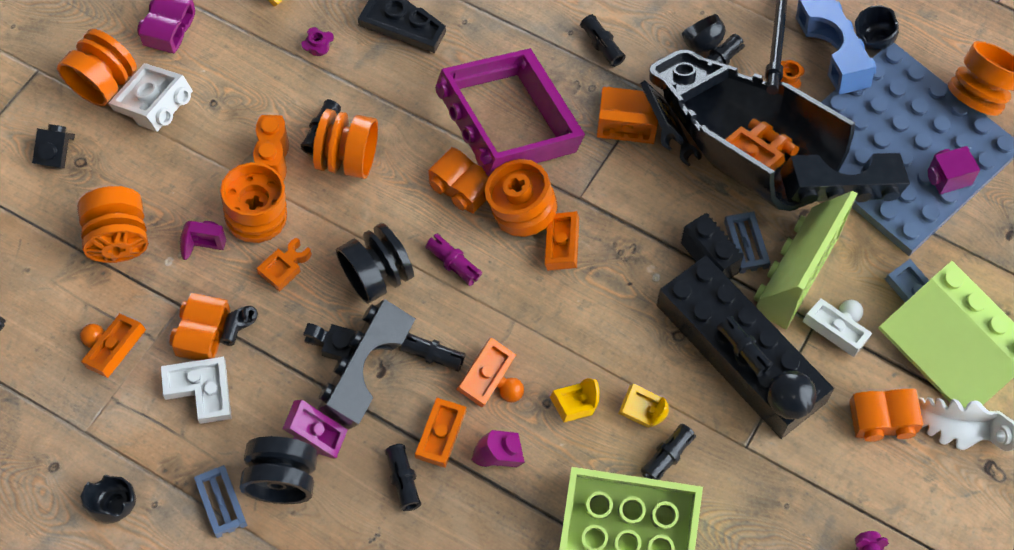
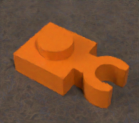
M298 238L290 241L288 250L285 253L277 249L256 268L258 274L279 292L301 272L298 263H304L312 256L309 247L303 252H296V249L301 246Z

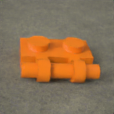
M755 118L748 124V128L751 131L741 126L725 139L774 171L785 162L783 153L786 152L790 156H795L799 151V147L792 143L790 137L785 134H778L773 130V126L765 121L760 122Z

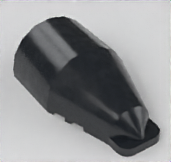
M691 50L675 51L650 66V81L663 90L665 100L713 167L779 210L794 211L808 205L801 202H788L780 171L790 158V155L786 152L783 153L785 162L774 171L726 141L725 139L741 126L751 131L748 128V124L753 118L760 122L765 121L773 126L775 132L780 135L785 134L792 139V143L799 147L796 155H819L830 168L839 172L849 153L855 130V122L788 83L780 81L778 92L771 95L766 91L767 82L763 81L762 75L754 73L752 77L740 74L736 67L704 58Z

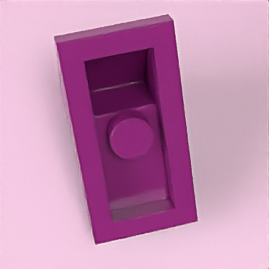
M294 400L282 428L294 436L293 439L312 445L317 449L318 454L330 458H337L348 429L303 400Z

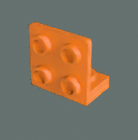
M603 87L597 138L654 144L658 120L644 91Z

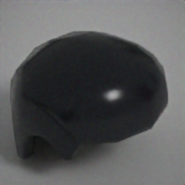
M882 5L870 6L862 10L855 19L856 35L858 39H862L864 47L867 49L880 50L887 48L895 43L899 34V23L895 12L891 8Z
M713 14L685 29L682 32V36L686 45L691 50L708 52L720 44L724 38L726 28L719 16Z
M797 370L784 371L770 381L767 399L774 413L784 419L798 420L805 417L814 408L817 390L808 375Z
M104 475L102 480L97 483L87 482L80 496L85 511L95 521L103 524H112L122 520L131 513L136 503V495L132 484L125 478L117 476L110 477L109 475Z

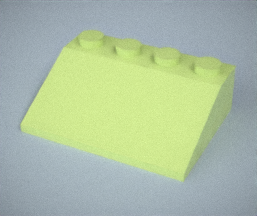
M850 191L812 207L807 217L800 216L793 230L797 232L795 238H788L780 252L784 257L781 262L774 261L767 274V277L771 278L767 286L761 284L753 299L758 302L756 308L770 322L787 330L836 244L858 193Z
M953 261L948 263L878 327L892 344L949 402L952 399H957L964 408L967 407L970 401H979L984 405L1014 378V322Z
M571 467L559 550H695L703 487Z

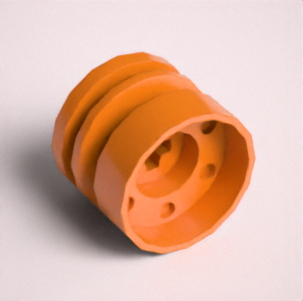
M90 29L86 32L84 38L77 42V50L69 51L59 62L57 70L65 83L83 99L97 106H106L118 92L119 88L117 85L125 84L128 77L135 73L137 65L132 55L120 42L101 30Z
M976 41L964 57L966 67L961 66L957 68L955 76L948 83V89L959 101L970 108L987 115L998 116L1002 114L1005 104L1012 98L1009 90L1014 91V55L996 45Z
M326 109L320 118L314 137V168L325 171L328 167L329 172L336 173L343 161L344 174L346 176L366 179L370 173L376 152L378 120L372 117L356 115L349 127L348 114L346 112H340L337 116L334 110Z
M253 162L238 165L227 173L222 180L220 193L224 219L228 230L236 238L253 243L268 241L277 236L286 225L287 220L286 192L282 176L274 168L266 164Z
M107 186L94 189L79 199L77 208L79 223L82 227V248L86 257L102 263H117L131 260L146 251L149 243L146 225L143 221L145 217L143 202L138 192L123 186Z

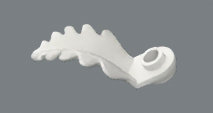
M922 397L919 398L923 427L929 425L927 430L929 436H933L940 431L939 442L946 445L953 439H956V448L966 450L982 440H988L1003 451L1014 450V421L1000 411H988L979 401H970L967 407L964 408L957 399H952L948 407L941 398L936 399V404L932 398L927 397L926 401Z

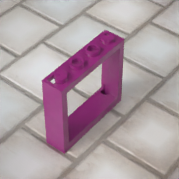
M531 48L441 69L435 86L436 93L443 100L449 111L450 118L456 122L462 132L464 141L469 144L475 154L478 165L482 166L488 177L497 167L508 161L525 159L540 163L578 151L585 133ZM518 75L554 133L555 138L497 152L460 89Z

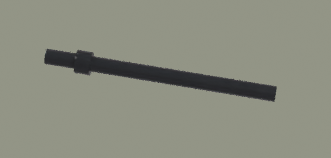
M776 0L770 62L766 66L765 78L767 80L766 91L771 95L778 92L779 82L783 78L781 60L788 0Z

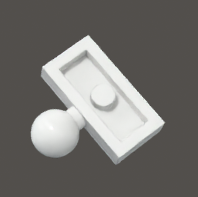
M820 298L802 321L853 357H855L872 335L870 331L857 323L863 316V307L856 300L844 301L838 310Z

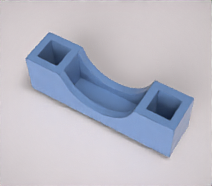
M798 0L796 20L805 36L823 39L831 43L838 50L831 55L828 77L837 93L840 95L870 88L873 75L876 74L875 61L865 51L862 39H858L855 34L852 22L849 19L847 20L842 12L840 2L836 0Z

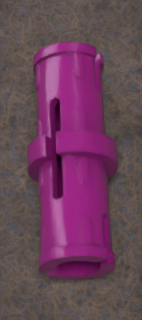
M438 233L434 235L436 240L432 237L428 240L425 246L426 249L443 262L444 268L448 271H454L469 286L474 284L472 279L475 282L478 281L482 271L464 257L462 250L452 247Z

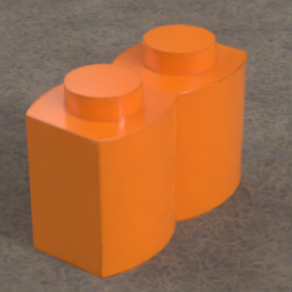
M261 115L256 124L258 142L253 151L254 163H263L274 168L284 181L287 174L285 156L289 150V139L284 118L282 115Z
M451 147L428 170L429 184L433 190L439 194L444 193L452 197L451 200L458 209L474 213L486 201L485 186L488 176L481 166L473 163L458 149Z
M191 293L188 300L183 301L179 313L182 320L178 328H173L169 341L175 356L196 361L215 358L227 315L230 313L227 300Z
M916 389L860 392L853 394L849 401L855 437L865 438L867 442L882 440L885 435L896 436L897 439H909L916 436V433H919L923 427Z

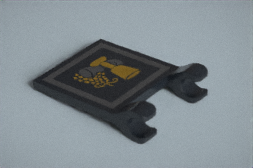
M645 80L641 82L643 91L662 128L661 144L671 151L672 148L669 145L671 139L673 138L681 145L680 159L688 167L691 165L688 161L691 154H694L698 160L702 159L701 152L689 144L674 111L665 98Z

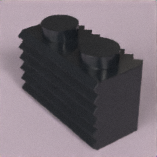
M704 213L684 227L680 243L696 262L706 255L731 279L738 274L744 253H739L740 249L736 248V244H732V240L728 239V235H724V231H720L721 227L717 226V222H713V218H709V214Z

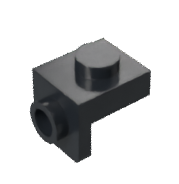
M48 124V129L37 128L32 163L65 168L69 139L74 140L75 134L67 133L66 127Z

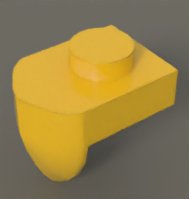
M586 378L580 384L552 391L550 399L563 423L594 414L600 397L598 381Z
M631 384L618 414L650 428L666 419L669 413V405L664 397H660L636 384Z

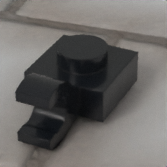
M307 323L303 335L306 336L304 342L323 347L321 351L322 356L339 361L342 356L347 357L351 349L348 343L356 331L331 324L329 332L315 324Z

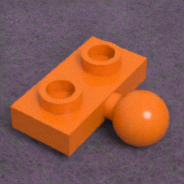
M120 313L106 331L98 324L86 325L81 330L80 339L86 347L91 349L81 362L87 369L109 378L146 331L145 327L140 322Z
M492 337L489 338L456 390L480 407L487 403L496 387L499 388L500 395L505 401L511 403L519 401L524 394L522 382L517 378L511 377L506 379L504 377L516 354Z

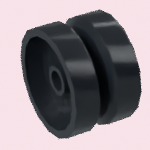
M265 436L249 440L246 444L244 455L245 464L249 467L245 468L241 474L239 487L241 492L250 498L273 504H300L309 501L312 498L314 486L313 477L309 474L316 470L317 449L308 443L287 437Z

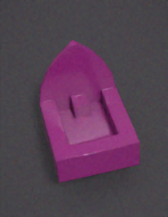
M187 221L183 226L180 236V252L183 260H187L190 257L194 246L224 250L226 244L223 227L212 221H204L203 223Z
M496 430L490 431L478 441L471 460L475 464L484 467L492 465L518 467L522 465L525 461L519 434Z

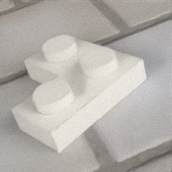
M224 357L161 366L163 396L165 400L195 395L197 417L200 424L232 419Z

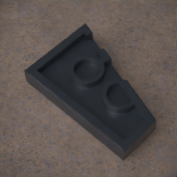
M368 0L358 18V26L432 53L436 52L446 33V25L423 8H417L408 0Z

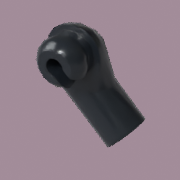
M249 305L229 313L219 341L225 345H234L238 331L252 325L257 319L258 312L256 308Z

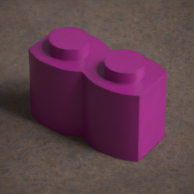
M151 0L149 13L138 24L137 33L140 36L142 45L174 54L180 47L184 34L194 19L196 10L193 0Z

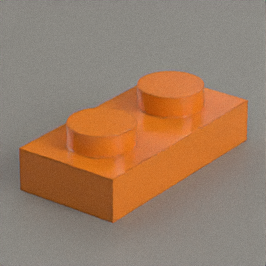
M577 211L556 213L554 219L547 226L545 251L547 271L577 268L580 220Z
M436 397L415 452V459L446 468L467 412L466 406Z

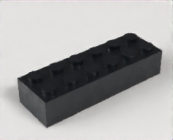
M706 255L660 289L656 306L780 439L784 438L828 402L834 390L833 386ZM728 316H733L748 336L753 335L757 340L756 345L772 361L773 366L766 373L762 370L763 375L757 377L744 359L734 354V347L717 330V326L723 320L726 323L728 322L726 319ZM797 370L808 375L813 381L817 390V399L814 408L805 417L798 420L784 419L774 413L768 403V387L770 381L780 373Z

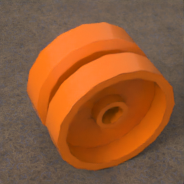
M525 159L508 161L497 167L487 179L485 186L486 200L492 210L495 221L504 232L520 237L534 235L547 228L554 219L558 208L556 195L551 187L547 172L540 164Z

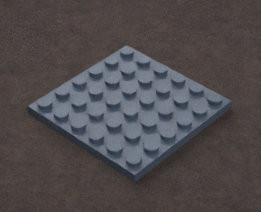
M893 43L873 57L876 64V74L873 75L870 88L840 95L834 90L821 103L855 122L850 150L839 170L840 173L848 175L860 174L862 167L874 153L901 154L910 184L900 197L893 201L879 199L857 202L855 200L852 208L910 256L1014 160V137L985 114L959 101L950 92L946 83L897 44ZM967 146L980 168V172L971 186L940 195L936 186L932 185L928 178L927 170L934 155L944 149H950L951 151Z

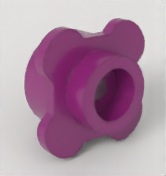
M316 27L308 29V36L301 43L303 50L309 51L314 56L326 54L330 48L329 43L334 40L333 33L329 31L322 32Z
M876 531L862 532L855 538L856 550H884V547L889 544L888 539L881 537L880 533Z

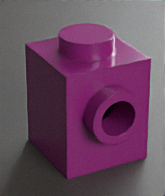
M964 146L951 151L950 149H944L936 153L927 171L929 181L932 185L936 186L941 195L971 186L980 172V168L969 148Z

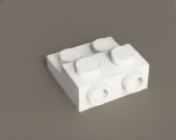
M144 63L108 104L113 111L133 117L139 126L158 132L162 126L171 123L173 113L179 106L189 102L193 90L183 75Z

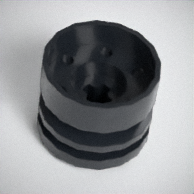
M382 222L373 228L374 233L370 230L364 232L363 238L366 248L354 238L336 249L338 261L347 279L360 298L367 304L387 293L384 279L396 288L401 285V280L407 282L414 277V271L404 246L391 229Z

